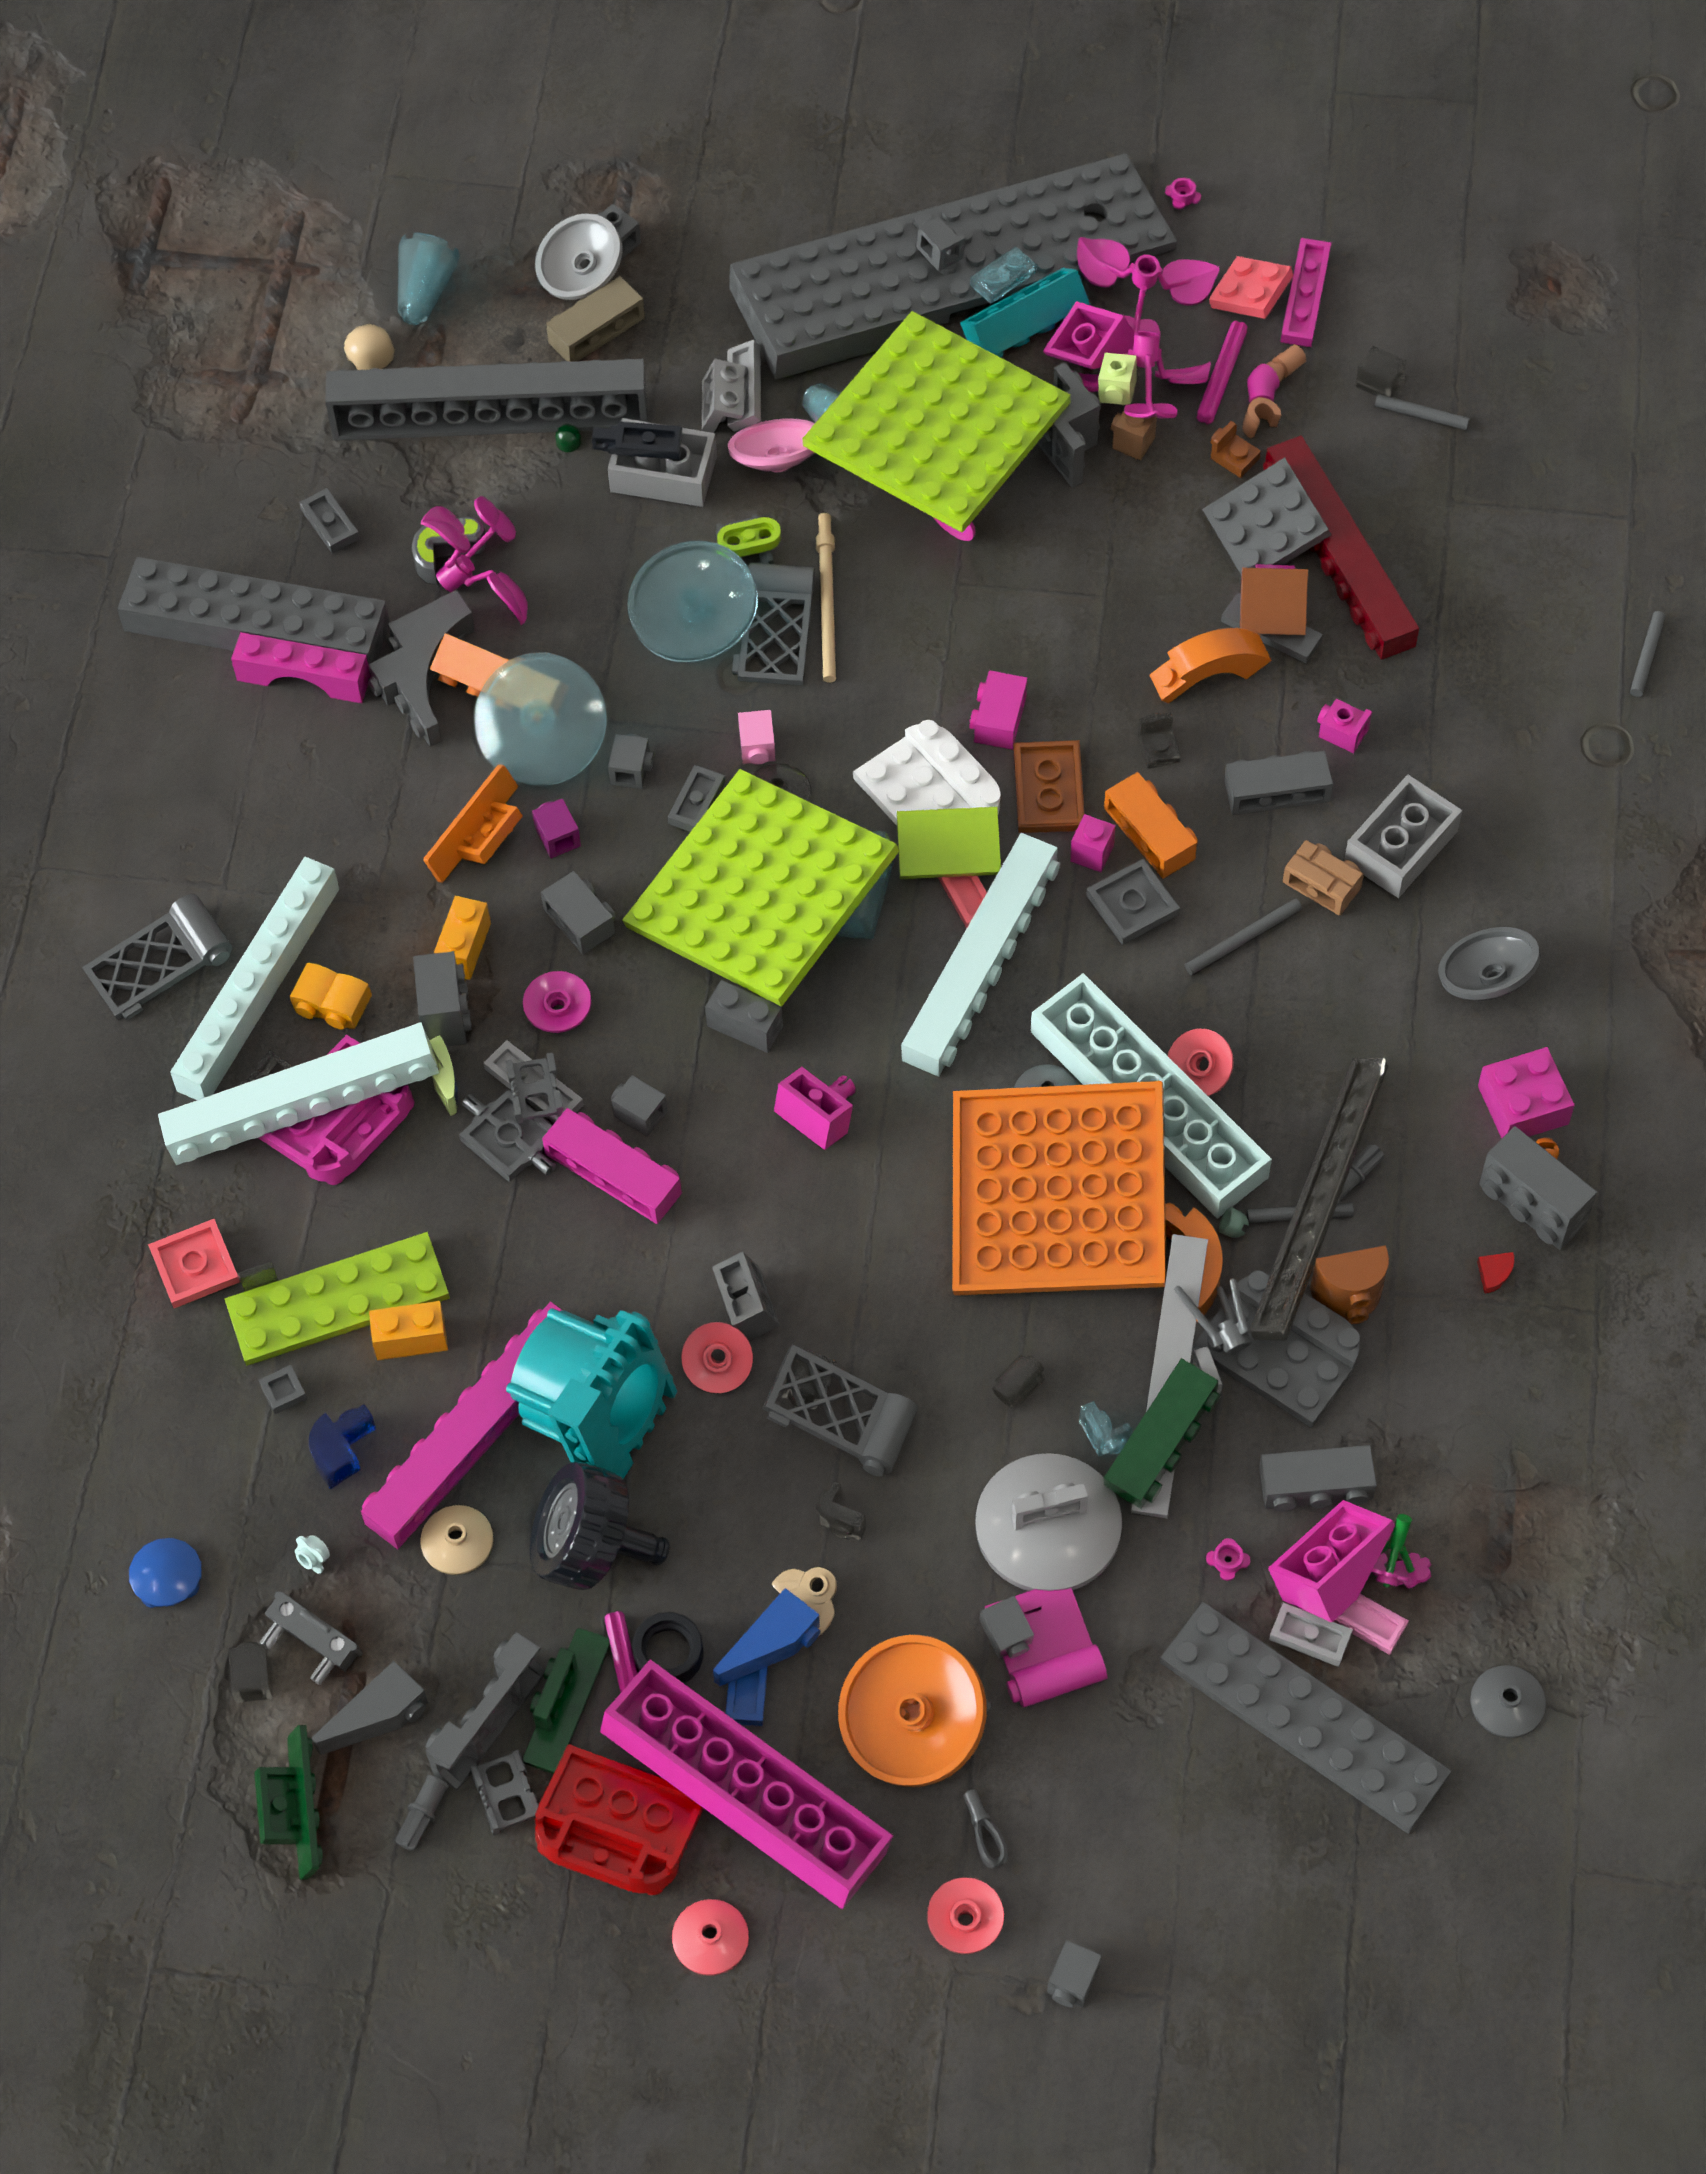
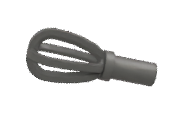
M969 1790L963 1794V1797L972 1817L971 1822L975 1828L976 1843L981 1860L989 1868L1002 1866L1008 1860L1006 1842L997 1826L991 1821L989 1814L986 1813L977 1790ZM983 1826L991 1833L1001 1852L997 1859L990 1857L987 1853L982 1837Z

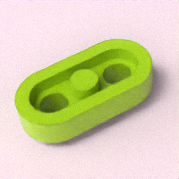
M769 517L726 525L718 532V549L722 555L729 558H738L769 551L779 545L781 541V528L776 520Z

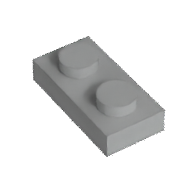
M1283 1603L1269 1640L1339 1667L1353 1629L1335 1622L1331 1623L1307 1611Z

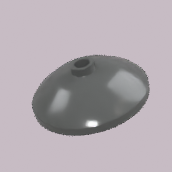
M1512 927L1484 929L1462 938L1448 949L1439 964V978L1446 991L1456 997L1473 1001L1496 999L1519 989L1532 977L1539 966L1541 952L1536 939L1524 930Z

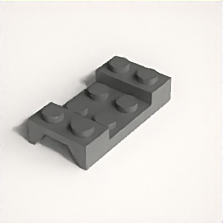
M517 1632L509 1641L505 1639L498 1646L494 1654V1664L498 1678L494 1677L488 1683L483 1693V1696H485L477 1708L473 1706L466 1712L461 1721V1729L448 1721L442 1730L436 1729L426 1743V1754L435 1777L443 1780L456 1791L460 1789L471 1774V1767L479 1764L544 1677L545 1670L534 1660L541 1651L539 1646Z

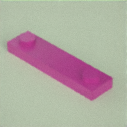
M1300 239L1281 334V343L1312 347L1331 242Z

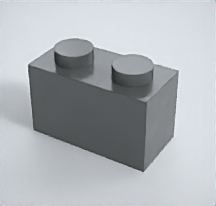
M574 871L541 891L543 909L582 955L615 934L614 919L616 916L613 909L607 902L601 903L596 897V892L587 879L581 880Z
M723 980L719 982L705 1006L707 1027L766 1053L769 1052L783 1028L781 1006Z

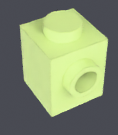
M1105 353L1098 378L1100 403L1131 404L1137 381L1136 355Z

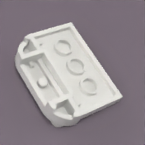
M924 720L920 724L905 729L904 738L853 771V779L896 825L897 811L997 807L998 814L1000 811L1001 793L996 781L948 730L938 726L932 720Z

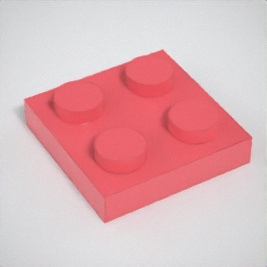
M1237 256L1210 296V306L1213 309L1266 319L1294 276L1291 266Z
M215 1219L148 1244L173 1308L240 1283Z

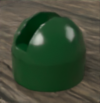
M564 424L558 428L555 435L557 447L563 452L577 450L581 445V435L576 426Z

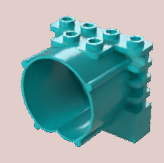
M551 1308L547 1313V1317L534 1329L523 1346L517 1359L511 1382L506 1387V1392L510 1393L513 1400L519 1402V1414L523 1418L522 1425L561 1442L570 1462L594 1465L616 1473L624 1479L634 1464L629 1452L633 1448L640 1450L644 1444L643 1436L646 1432L651 1433L655 1427L653 1420L656 1414L663 1415L666 1411V1406L662 1399L663 1395L674 1398L678 1392L673 1382V1376L666 1365V1359L663 1357L658 1346V1340L652 1332L649 1320L637 1312L630 1314L620 1310L616 1318L610 1317L609 1319L597 1315L593 1320L594 1323L568 1311H558Z

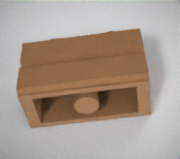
M1305 840L1297 850V853L1287 863L1284 869L1283 883L1341 916L1350 901L1360 891L1364 873L1360 872L1359 867L1352 861L1345 860L1343 862L1333 856L1326 846L1319 843L1314 845Z

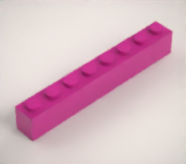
M549 1302L543 1310L538 1309L531 1316L528 1327L520 1335H514L505 1347V1352L500 1358L487 1364L481 1374V1379L473 1387L469 1386L462 1392L458 1399V1404L450 1413L445 1412L435 1423L434 1431L426 1439H420L412 1448L410 1457L402 1466L397 1465L394 1467L386 1479V1484L378 1492H372L364 1501L361 1514L365 1525L397 1550L519 1415V1402L512 1399L510 1393L506 1392V1387L511 1382L517 1359L531 1333L547 1317L549 1309L553 1308L563 1311L552 1302Z

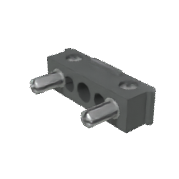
M283 1592L275 1593L276 1599L265 1612V1615L274 1623L260 1641L262 1646L271 1649L283 1631L286 1630L324 1657L310 1677L313 1682L319 1685L335 1665L346 1672L355 1658L362 1656V1649L352 1640Z

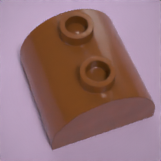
M1386 1245L1316 1258L1310 1287L1313 1299L1345 1318L1350 1324H1359L1366 1321L1381 1299L1389 1264Z

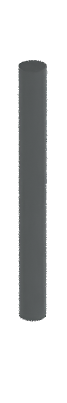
M1294 898L1185 964L1186 971L1189 975H1194L1301 911L1302 905L1300 901Z

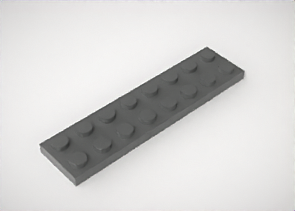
M1204 1602L1200 1604L1160 1657L1162 1665L1408 1834L1451 1774L1450 1769Z

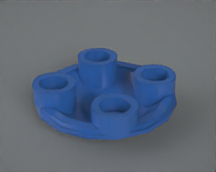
M174 1538L157 1539L144 1545L134 1556L130 1565L129 1582L135 1595L148 1607L173 1606L195 1596L199 1590L201 1561L196 1551L184 1541Z

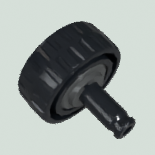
M571 1462L563 1466L555 1474L541 1498L531 1531L530 1560L534 1572L540 1578L565 1587L587 1590L597 1585L604 1578L617 1554L643 1562L650 1561L658 1566L667 1559L670 1544L665 1537L658 1538L653 1533L627 1526L629 1494L626 1483L619 1475L594 1465Z

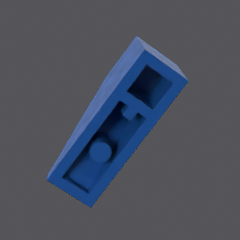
M784 1588L713 1669L714 1682L718 1686H722L796 1655L803 1646L806 1648L810 1647L821 1632L819 1629L820 1615L788 1589Z

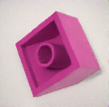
M1076 301L1043 352L1045 355L1083 367L1098 369L1102 366L1105 353L1128 355V349H1132L1134 346L1135 332L1125 316Z

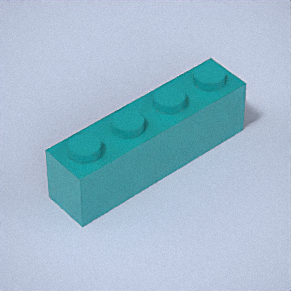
M1061 268L960 322L968 341L998 357H1002L1004 350L1010 347L1022 346L1030 341V336L1036 333H1045L1055 328V323L1066 318L1076 301L1087 305L1090 303L1078 271Z

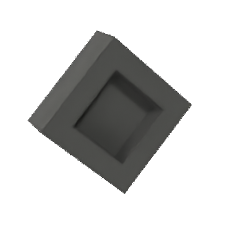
M291 1365L258 1380L275 1415L307 1400L306 1393Z

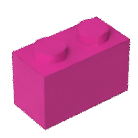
M989 670L986 683L980 682L977 693V702H980L979 710L973 709L969 728L974 729L975 743L1013 750V744L1016 740L1027 698V677Z

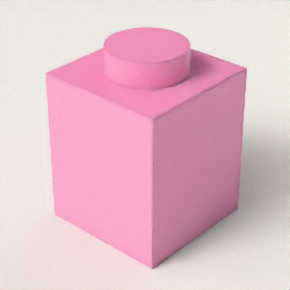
M771 710L738 713L743 764L752 763L760 765L776 761Z

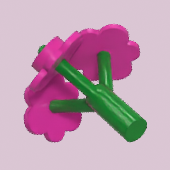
M1399 1514L1397 1516L1391 1538L1385 1544L1372 1570V1573L1377 1576L1376 1581L1382 1582L1384 1587H1389L1390 1585L1398 1587V1585L1404 1584L1405 1587L1412 1588L1431 1577L1429 1569L1431 1566L1430 1560L1428 1558H1421L1417 1553L1408 1554L1405 1547L1406 1537L1412 1521L1411 1517L1406 1514ZM1391 1549L1387 1568H1385L1384 1564L1387 1562V1556L1384 1552ZM1400 1553L1402 1560L1397 1561L1398 1554Z

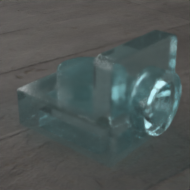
M1094 1401L1081 1406L1079 1422L1098 1457L1107 1453L1114 1455L1121 1452L1133 1432L1130 1423L1112 1430V1424L1107 1413L1104 1410L1099 1411Z

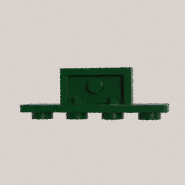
M578 1628L568 1650L560 1648L556 1659L550 1658L544 1673V1679H547L542 1692L537 1691L530 1706V1712L533 1713L536 1728L524 1754V1764L554 1774L567 1745L571 1743L610 1648L608 1637Z
M298 1725L287 1737L290 1767H259L254 1774L260 1844H296L300 1880H308L321 1866L323 1853L321 1846L317 1845L316 1836L319 1826V1812L317 1809H314L313 1803L316 1778L315 1774L311 1773L310 1770L313 1744L312 1739L307 1737V1726Z

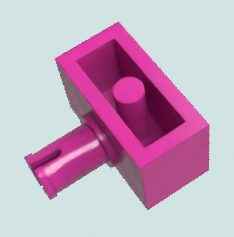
M800 1067L778 1084L774 1112L822 1149L826 1150L848 1133L853 1105L846 1099L855 1094L856 1088L851 1079L842 1084L847 1080V1076L844 1075L827 1086L805 1068Z

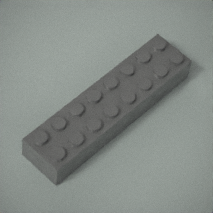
M136 557L117 608L123 629L126 632L234 651L240 632L364 654L367 657L368 664L378 660L388 630V623H390L386 601L142 557Z

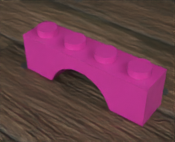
M240 632L231 658L237 681L269 686L270 682L276 678L295 677L319 686L330 698L356 703L363 702L368 687V679L371 678L367 657L364 654Z

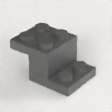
M1064 362L1054 367L1053 386L1070 394L1071 402L1038 441V446L1073 488L1083 483L1085 450L1097 445L1101 405L1097 396L1094 393L1090 394L1084 387L1080 375L1076 371L1072 372Z

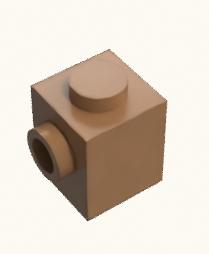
M1124 411L1122 414L1118 412L1111 424V430L1114 431L1113 449L1141 461L1155 439L1157 417L1137 418L1126 415Z

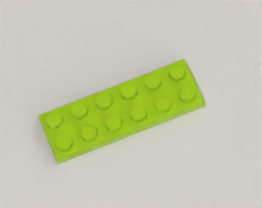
M428 1232L224 1299L245 1364L248 1366L369 1326L370 1310L433 1301L441 1302L450 1299Z

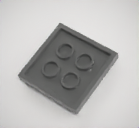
M1285 458L1202 509L1240 574L1242 568H1255L1256 564L1284 565L1332 535Z

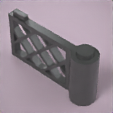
M750 563L749 569H743L742 588H747L741 652L740 654H734L732 674H738V681L803 685L811 606L815 586V567ZM754 601L767 602L773 609L760 618L753 610ZM791 604L804 605V612L794 620L784 611ZM779 614L787 622V625L774 633L766 622ZM761 627L770 638L756 646L750 639V634ZM793 629L801 637V640L789 648L780 638ZM776 643L785 653L772 662L763 651ZM798 651H799V658L795 655V653H797ZM756 656L767 665L759 672L746 671L747 663ZM790 658L798 666L797 675L783 674L777 667Z
M189 894L174 902L169 913L82 968L116 1019L119 1020L124 1017L127 1021L144 1010L141 1005L204 965L219 966L225 963L230 957L232 944L200 898L195 894ZM167 926L171 928L173 933L170 944L154 942L156 933ZM134 947L145 948L141 962L125 960L127 952ZM152 949L167 951L164 965L148 963ZM174 952L189 954L192 961L182 967L171 966ZM106 965L116 966L112 980L98 979L94 972ZM123 967L139 969L135 984L119 982ZM146 970L161 972L159 981L152 986L142 985ZM104 987H108V988H109V992H108V993H107V991L105 990ZM116 990H131L130 1000L117 1007L113 1001Z
M792 1344L786 1353L762 1409L769 1412L766 1417L767 1419L785 1428L790 1423L859 1458V1461L863 1464V1469L867 1473L881 1477L883 1474L892 1473L918 1411V1406L907 1397L895 1393H887ZM794 1357L807 1364L811 1376L795 1380L790 1367ZM832 1376L838 1379L843 1392L827 1397L821 1378ZM785 1378H787L788 1384L783 1385ZM813 1381L820 1400L805 1404L798 1386ZM791 1388L798 1407L787 1410L775 1404L779 1392ZM860 1392L875 1398L871 1410L859 1413L853 1398L854 1394ZM845 1398L852 1416L837 1421L830 1402ZM823 1405L829 1424L818 1426L812 1423L807 1411L808 1409ZM867 1417L865 1424H863L862 1418ZM855 1422L860 1435L856 1445L843 1438L839 1426Z

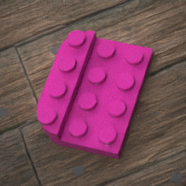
M346 1034L328 1054L360 1043ZM407 1084L393 1091L364 1099L359 1103L330 1111L325 1115L316 1116L298 1122L293 1126L264 1134L258 1139L306 1169L310 1178L327 1182L330 1185H337L346 1176L354 1172L406 1118L414 1107L415 1101Z

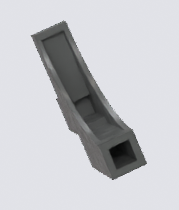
M457 590L388 623L390 637L387 638V643L392 653L368 664L371 674L368 684L376 697L381 695L387 705L396 702L402 714L408 712L415 734L418 738L423 736L430 747L442 741L438 722L430 707V692L436 672L430 670V667L445 633L462 640L475 631L472 612Z

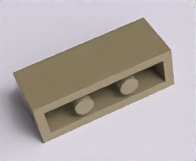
M619 276L588 297L580 299L574 306L561 314L555 315L547 322L548 343L566 361H580L645 318L643 298Z

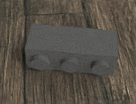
M1304 751L1289 756L1273 755L1266 759L1238 760L1234 763L1226 764L1224 782L1232 815L1330 802L1333 782L1325 751Z
M1370 1445L1261 1455L1259 1473L1265 1509L1274 1508L1276 1511H1289L1296 1506L1311 1505L1313 1508H1325L1332 1503H1338L1342 1500L1360 1505L1374 1498L1377 1485Z

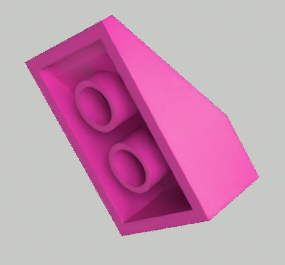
M1342 1500L1268 1568L1282 1600L1332 1623L1358 1599L1395 1527L1393 1520Z

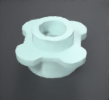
M310 1535L307 1538L299 1536L296 1539L298 1548L295 1549L298 1562L307 1569L312 1568L316 1573L320 1574L324 1571L322 1563L330 1556L327 1546L316 1536Z

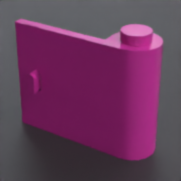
M1072 1588L1053 1591L1035 1589L1015 1596L1034 1633L1032 1643L1028 1645L1030 1649L1024 1654L1010 1659L1008 1655L1002 1657L1011 1679L1006 1682L1013 1703L1019 1702L1022 1708L1107 1679V1671L1102 1655L1097 1645L1092 1644ZM996 1603L985 1606V1609Z

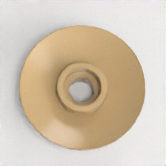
M463 1505L449 1506L433 1514L425 1523L420 1539L421 1549L427 1562L436 1570L450 1575L466 1574L480 1567L489 1557L494 1541L492 1527L487 1518L478 1510ZM453 1531L462 1532L461 1537L458 1539H451L449 1535Z

